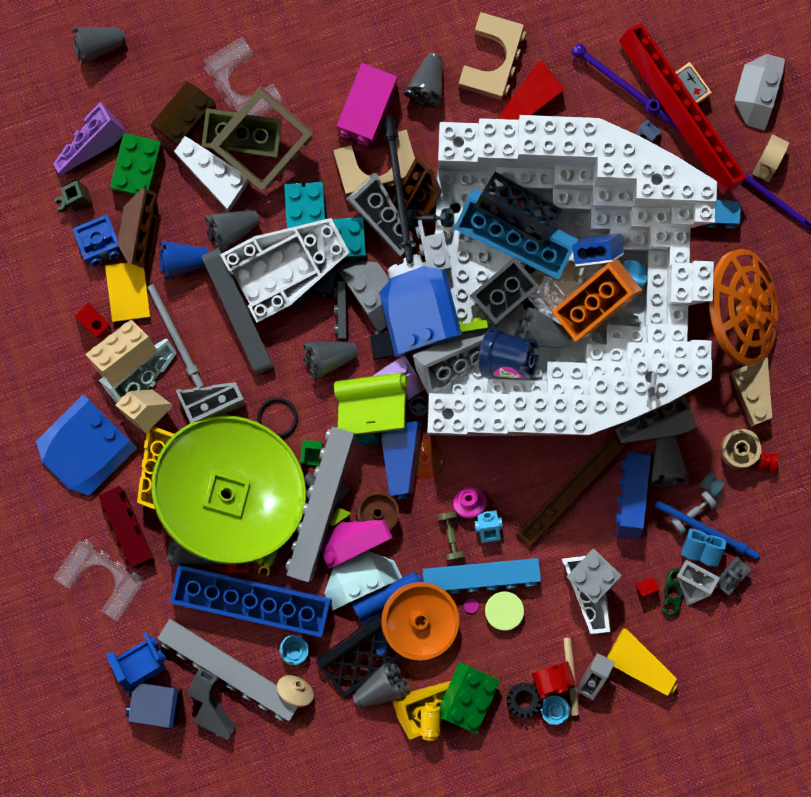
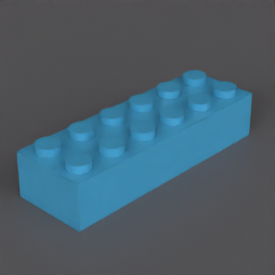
M473 189L454 229L559 280L573 252L572 245L577 243L579 239L553 227L544 244L540 245L476 209L474 206L482 192Z

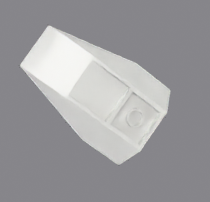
M332 218L254 236L220 255L229 272H233L249 302L248 307L256 322H259L294 303L350 252Z

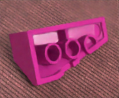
M385 520L338 522L336 525L328 528L321 553L328 569H331L393 537Z

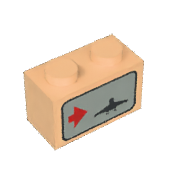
M690 62L676 71V74L697 104L710 97L712 92Z

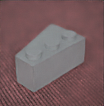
M236 382L212 385L211 387L176 390L190 423L207 417L224 416L246 405Z

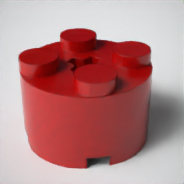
M568 661L531 673L540 699L576 687Z

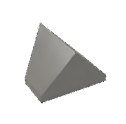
M688 560L684 562L677 575L687 606L711 596L720 580V577Z

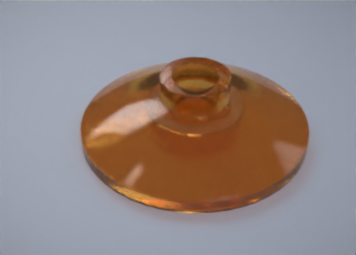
M420 440L415 476L430 478L441 470L444 463V455L441 448L433 441ZM423 455L428 456L429 459L427 462H423L421 460V457Z

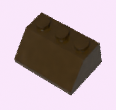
M186 82L150 125L178 147L185 136L189 138L204 121L206 108H215V101L201 89Z

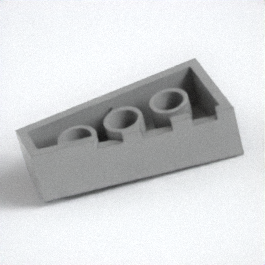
M373 173L346 200L397 255L401 256L405 251L404 248H399V243L403 242L398 211L389 198L378 174Z

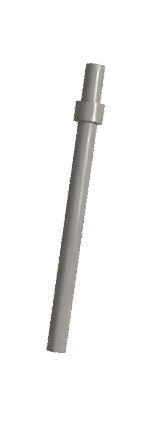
M154 284L148 286L147 289L187 367L188 375L192 377L196 387L202 388L204 384L198 374L199 370L196 364H193Z

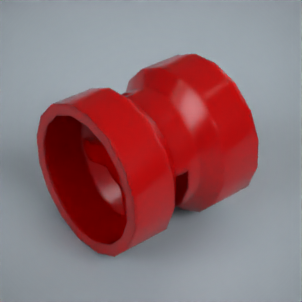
M761 451V455L756 461V470L763 471L768 469L770 472H776L779 454H766Z

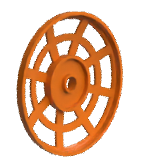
M746 249L732 250L719 260L713 273V301L709 302L711 322L716 338L726 355L740 365H753L766 358L775 342L779 320L777 293L771 274L760 257ZM744 254L748 255L753 260V266L742 267L736 257ZM731 262L737 272L734 274L730 286L727 287L722 285L721 282L724 272ZM746 272H754V283L749 282ZM741 277L743 285L736 291V285ZM760 278L766 285L767 289L765 292L760 286ZM720 292L728 295L730 320L722 323L720 313ZM769 297H770V303H771V313L768 311V299H769ZM734 298L736 299L737 315H735ZM768 320L770 324L765 334L764 324ZM739 323H741L742 326L747 329L746 336L741 331L738 325ZM732 327L737 337L743 342L739 353L731 345L725 332ZM755 329L759 330L760 340L758 341L751 340ZM761 346V355L758 358L750 359L744 357L748 347Z

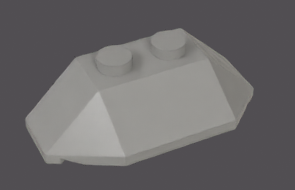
M765 54L744 65L734 102L746 126L765 131L783 74L784 58Z
M351 259L337 268L336 271L345 281V284L377 331H382L388 327L379 292L390 279L379 263Z

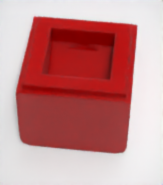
M226 564V573H250V564Z
M653 577L636 584V588L642 598L660 589Z

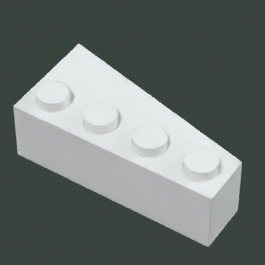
M185 136L174 151L176 156L224 208L230 212L250 180L237 169Z
M586 556L562 559L567 573L569 574ZM571 582L590 634L611 632L607 594L597 604H594Z

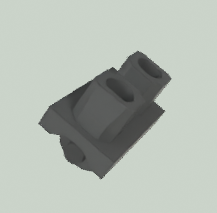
M735 557L719 576L720 580L717 586L729 596L751 571V568L738 557Z

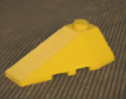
M450 681L408 692L403 699L393 701L396 716L410 740L421 736V707L425 706V703H436L437 706H440Z

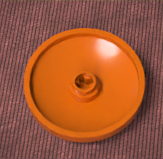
M414 582L402 586L389 597L382 612L381 626L386 641L398 654L412 660H428L445 652L453 643L459 628V613L454 600L445 590L431 583Z

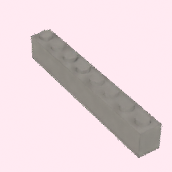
M336 426L331 427V430H327L325 436L327 444L325 448H322L319 459H322L320 467L317 466L315 469L314 477L316 480L314 485L310 486L308 496H310L309 503H306L303 508L302 514L305 516L303 522H300L297 528L299 536L297 541L294 540L291 548L293 552L292 559H288L286 564L287 576L310 582L313 579L357 435L355 432Z
M169 619L157 638L161 641V646L168 650L173 648L177 651L176 655L184 660L189 658L194 661L193 666L210 671V673L218 676L217 681L220 678L226 681L225 686L233 691L236 689L243 692L241 696L249 701L256 700L259 702L258 706L267 712L269 709L276 713L275 717L282 722H285V720L290 721L298 707L288 704L280 697L275 683L176 621Z

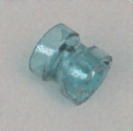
M710 471L701 481L699 487L707 489L714 498L723 488L725 482L722 479L715 478V474Z

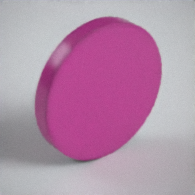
M469 598L464 602L466 612L474 613L478 610L479 604L476 599Z

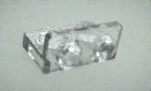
M544 277L539 293L529 294L528 298L541 313L552 319L556 317L552 310L567 297L551 277Z

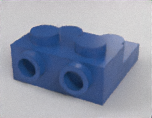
M108 214L72 228L87 266H99L102 260L107 258L116 259L120 256L119 253H122L117 244L118 237Z

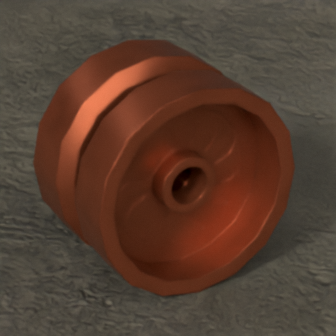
M381 491L365 495L359 502L356 510V521L385 520L389 531L396 525L399 518V507L396 500L389 494ZM380 510L381 515L379 517L375 516L374 511L378 512Z

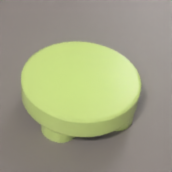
M499 592L488 600L485 607V615L488 622L498 630H511L521 622L524 615V607L521 600L515 594Z

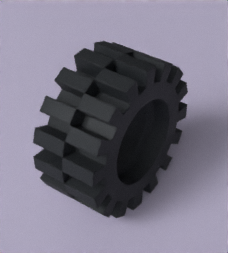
M524 682L514 685L509 690L506 698L509 710L518 717H531L541 707L542 699H540L536 687L530 683ZM523 692L528 693L532 698L531 704L526 708L520 707L516 701L517 696Z

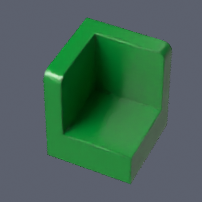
M303 440L300 463L319 466L322 442Z

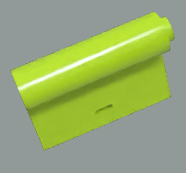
M400 372L335 381L334 393L339 401L338 427L355 432L357 435L405 429L407 376Z

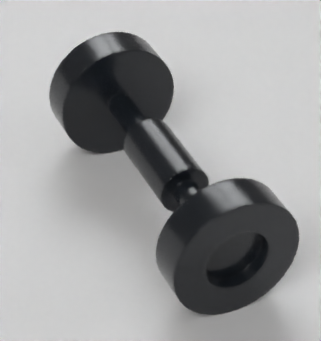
M451 208L442 209L440 216L436 214H423L419 216L416 209H408L406 211L409 228H416L418 220L423 222H436L440 220L444 228H450L454 224V212Z

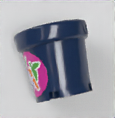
M489 329L483 337L479 351L478 364L481 376L486 379L506 377L530 380L529 375L534 376L538 365L539 355L534 354V349H539L538 343L533 340L505 334L499 329Z

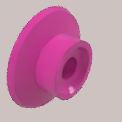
M476 488L461 490L453 500L454 511L464 518H474L480 515L487 506L485 494Z

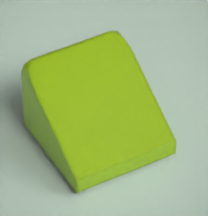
M335 507L329 526L336 525L351 513L342 508Z

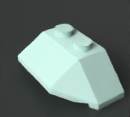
M368 551L333 567L324 594L326 597L331 598L330 607L333 611L399 580L402 576L394 560Z

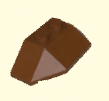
M419 155L416 156L402 182L406 211L408 209H416L419 216H422L423 214L431 213L442 191L432 168ZM395 195L392 200V203L398 211L397 198Z
M142 188L124 206L117 242L127 262L140 268H144L145 263L153 254L159 221L157 193Z

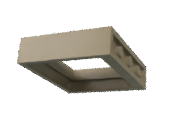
M260 86L209 146L263 191L265 187L269 189L275 182L273 178L277 173L281 175L287 169L286 163L290 159L293 161L300 154L299 148L302 145L306 147L313 139L311 137L313 131ZM261 98L303 133L301 138L263 181L220 146Z

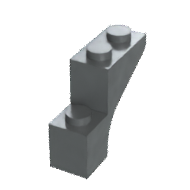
M200 668L186 693L192 699L203 703L194 722L200 727L214 732L218 737L228 740L235 730V724L215 697L214 685L218 676Z

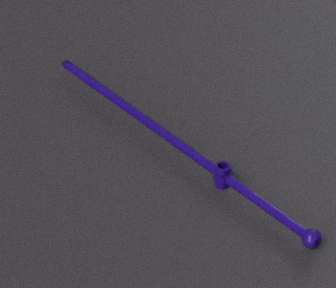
M576 44L572 50L574 57H582L645 105V110L648 114L658 115L679 131L668 113L661 109V104L658 100H649L586 52V47L583 44ZM745 173L747 178L744 181L806 229L811 230L808 226H811L810 221Z

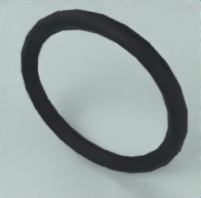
M271 398L259 408L257 421L263 425L261 414L268 404L272 402L287 404L293 411L294 421L289 430L277 434L280 438L285 437L296 427L298 420L297 411L288 400Z

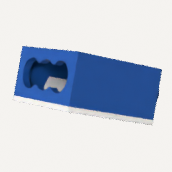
M621 233L583 238L572 245L575 267L612 262L624 255Z

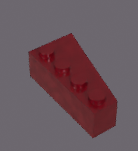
M118 486L98 495L101 501V508L109 518L107 520L111 530H114L116 533V543L119 548L122 547L125 553L122 556L126 565L130 564L134 568L154 559L125 489Z

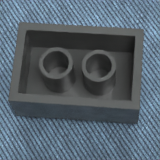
M514 257L470 295V299L493 326L497 327L538 292L540 286Z

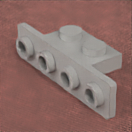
M418 220L419 227H416L418 239L421 238L422 240L419 248L421 256L425 255L426 262H423V266L445 269L446 271L452 270L444 232L426 236L422 220Z

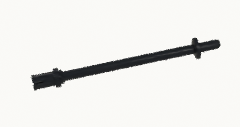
M386 116L382 118L385 131L383 137L389 145L403 242L399 243V248H404L406 262L411 264L414 260L412 247L416 245V242L411 241L396 147V140L399 138V135L396 132L394 116Z

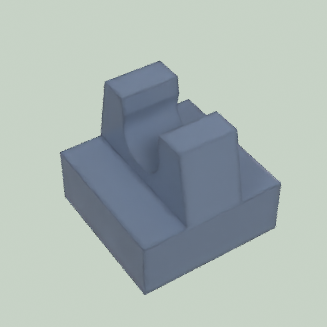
M647 120L638 128L639 130L636 135L641 136L644 134L647 137L646 140L652 142L662 132Z

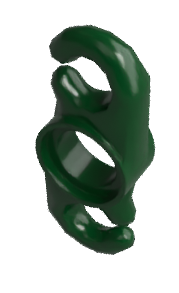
M678 568L671 569L667 573L664 589L665 600L663 605L673 604L674 610L670 612L664 607L662 611L670 617L678 613L682 596L679 581L672 579L674 573L678 574L680 572ZM670 587L678 589L679 593L676 598H671L668 595Z

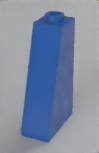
M418 421L405 423V429L381 432L389 495L396 496V500L405 499L407 494H413L422 423Z

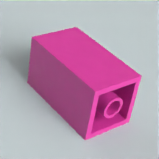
M361 63L337 123V133L340 135V138L347 141L353 139L358 141V145L368 148V146L373 147L383 123L382 118L385 117L396 90L397 76Z

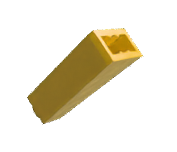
M622 628L607 656L609 660L615 662L613 667L666 696L669 693L673 694L678 685L675 683L677 678L627 629Z

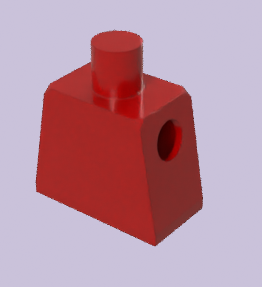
M89 303L74 315L95 337L100 336L105 340L109 335L113 334L107 328L110 324ZM96 320L101 324L99 329L92 325Z

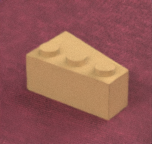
M767 357L757 364L744 366L729 374L751 427L772 418Z

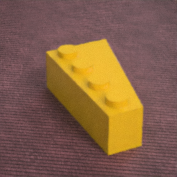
M153 426L147 432L144 444L145 452L144 459L142 460V475L139 483L137 503L155 510L151 488L153 470L161 450L174 433Z

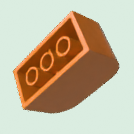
M615 260L598 271L553 309L552 313L574 341L577 342L600 328L642 292V289L621 262Z

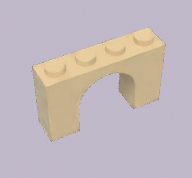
M480 12L475 35L495 40L501 44L505 50L506 59L500 68L489 72L464 66L458 88L502 100L503 95L507 96L510 87L507 81L509 77H513L515 70L512 64L514 59L518 60L521 50L518 49L519 42L523 43L526 31H523L524 25Z
M407 130L398 132L399 138L396 140L402 181L415 160ZM352 145L333 150L346 197L351 195L370 177L359 169ZM391 168L386 174L379 176L382 185L387 186V188L395 187Z

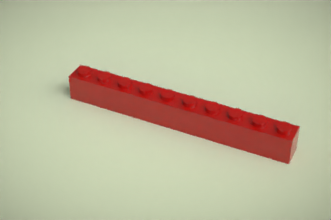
M641 23L629 28L621 37L619 43L710 177L717 181V187L721 193L726 194L736 189L747 176L644 25Z

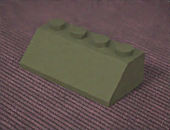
M206 108L202 147L211 148L209 146L211 142L236 115V112ZM247 114L220 146L229 151L278 157L282 137V119Z

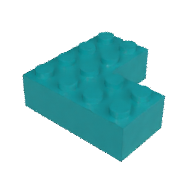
M323 182L305 183L306 187H302V183L284 184L287 228L325 220ZM363 217L332 219L350 252L342 260L366 259Z

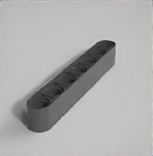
M216 248L201 255L250 364L255 374L260 375L273 369L274 365L231 271L229 272L220 255L222 252L220 248Z

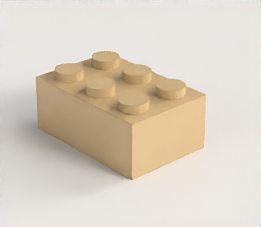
M130 320L100 344L93 347L86 353V356L98 373L113 387L155 355L158 350L149 336Z

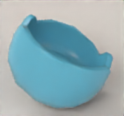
M633 260L622 263L639 287L642 288L648 279V276H646L647 268Z
M290 635L282 641L279 651L281 658L287 664L299 665L306 660L309 648L302 636Z
M552 695L543 700L541 714L550 725H560L569 718L570 706L568 701L562 696Z

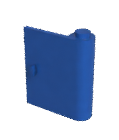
M412 572L352 603L362 624L364 625L378 614L382 617L387 600L397 589L410 583L423 582L420 574L415 575ZM381 628L376 632L375 639L386 641ZM374 642L376 652L384 654L386 644ZM389 644L387 647V652L393 649Z

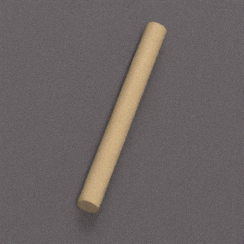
M571 637L563 638L565 659L569 662L575 680ZM575 687L569 689L571 716L579 715Z

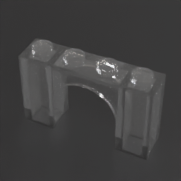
M243 36L205 59L206 66L203 67L209 77H214L216 80L214 82L215 87L219 93L223 91L226 96L224 98L229 108L233 107L236 113L251 97L239 95L229 86V78L232 71L254 56ZM273 83L264 88L281 104L284 103L282 96ZM261 98L248 114L264 116L274 110V108Z
M87 539L84 542L78 540L53 579L66 588L72 589L87 568L94 565L105 566L114 576L115 588L101 611L116 622H119L145 583L141 581L143 577L134 571L132 574L126 571L127 566L118 560L116 563L111 561V556L103 550L98 552L94 549L95 545Z

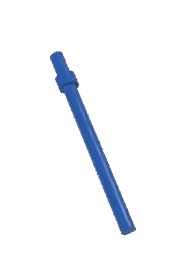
M659 500L656 503V508L707 535L723 538L726 540V545L734 548L737 553L745 554L755 560L759 557L760 553L747 547V544L741 541L737 542Z

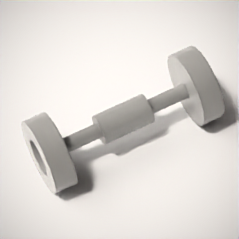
M705 491L701 494L705 502L699 507L695 506L686 515L694 518L706 505L711 509H715L718 505L712 496ZM675 517L670 519L674 528L683 535L686 532L683 526L684 522L679 521Z

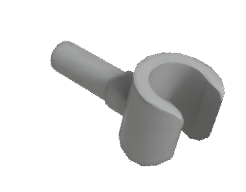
M654 372L651 375V385L646 389L650 401L654 395H656L657 399L661 397L656 386L657 374Z

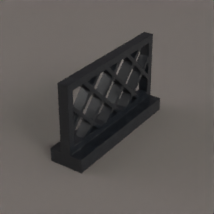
M496 171L474 206L476 209L540 245L544 244L563 210ZM496 179L501 182L503 186L497 187L494 180ZM506 191L509 197H502L500 192ZM512 191L519 192L520 196H514ZM529 200H533L537 205L531 206ZM517 201H523L525 206L519 207ZM540 210L542 216L536 217L534 211ZM546 210H550L556 214L548 215Z
M380 614L316 658L318 666L322 668L343 698L364 684L381 667L371 666L372 656L384 657L383 664H392L402 657L398 653L395 656L386 655L388 642L375 639L376 632L382 628V617ZM363 641L372 642L371 652L360 651V643ZM374 642L386 644L384 654L373 653ZM348 652L356 653L355 663L344 662V655ZM358 655H370L369 665L357 664ZM332 663L341 664L339 674H332L327 667ZM343 665L354 666L353 677L341 675ZM356 667L367 668V676L364 678L355 677ZM341 678L352 680L351 687L346 691L340 686Z

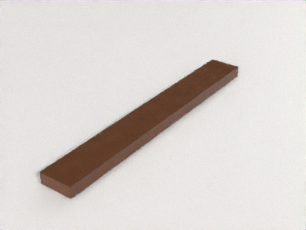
M614 430L518 531L517 535L531 547L629 442L621 443Z

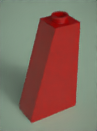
M541 60L511 98L498 119L519 120L520 115L535 116L564 93V88Z

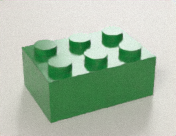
M127 133L123 134L110 185L112 192L134 197L142 188L152 191L163 148L161 141Z
M459 662L439 706L440 718L477 734L500 680Z

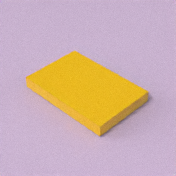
M128 262L105 265L112 322L150 318L145 268L134 266Z

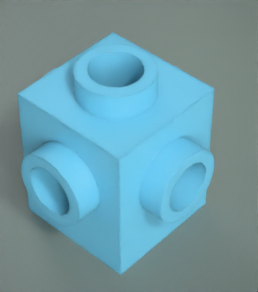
M497 511L482 512L478 515V521L474 522L476 533L480 532L481 542L501 540L500 529H503L502 518L497 517Z

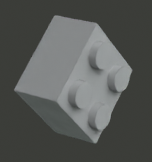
M593 548L567 575V578L594 604H597L622 578V575Z

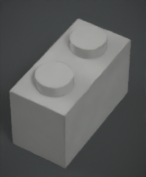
M597 653L584 673L576 691L594 700L607 680L615 662Z

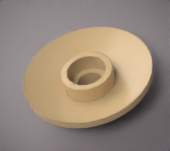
M287 675L280 678L277 683L278 694L288 704L296 707H305L312 702L314 697L313 690L305 680L297 676Z

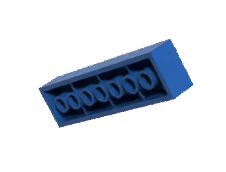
M178 565L170 600L171 604L318 637L323 636L331 602L329 597L187 565Z

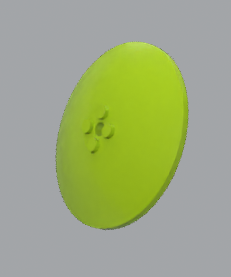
M213 416L183 427L168 440L161 450L152 475L153 503L163 527L184 549L211 562L244 564L269 556L288 541L303 515L306 488L303 472L296 456L276 433L246 418ZM221 492H230L231 498H223Z

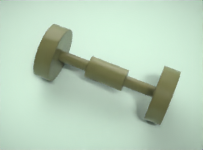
M456 511L437 515L438 521L446 520L448 542L452 546L453 553L447 554L446 560L465 557L464 551L456 552L455 532L451 528L450 519L457 517Z

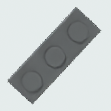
M338 281V286H334V298H338V305H334V317H338V324L334 325L335 336H338L339 341L346 340L345 281Z

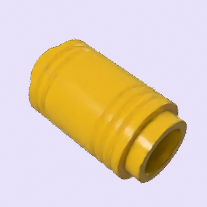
M425 703V706L421 707V736L424 740H437L438 736H440V707L436 703Z

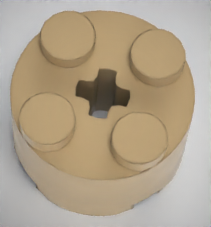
M747 429L734 430L722 440L720 456L728 466L735 469H744L753 465L759 459L762 450L757 435ZM743 445L742 449L745 450V452L739 453L738 448L736 447Z

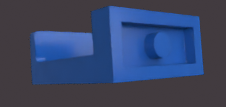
M147 632L143 634L146 639L145 641L117 657L113 651L106 655L118 682L126 692L166 669L163 662L166 658L163 652L157 649L159 644L154 636L150 637Z

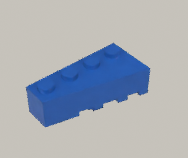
M628 452L626 458L622 459L621 470H624V477H620L619 488H622V493L618 496L617 506H620L619 513L616 514V537L639 540L644 528L651 455Z

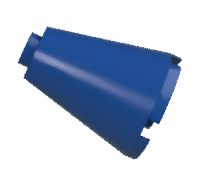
M160 241L159 245H163V249H159L160 271L165 273V275H161L163 279L206 268L201 255L208 253L207 248Z

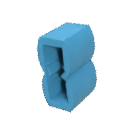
M689 529L681 555L689 560H700L707 566H718L725 550L726 540L718 536L707 535L696 529Z

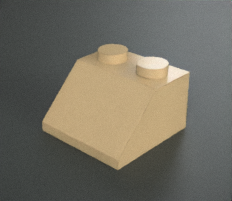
M154 390L129 391L115 405L128 420L145 433L173 407L170 402Z

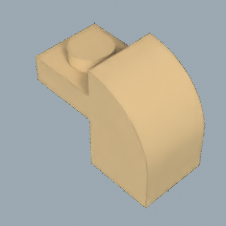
M772 134L752 174L770 182L787 150L789 142Z

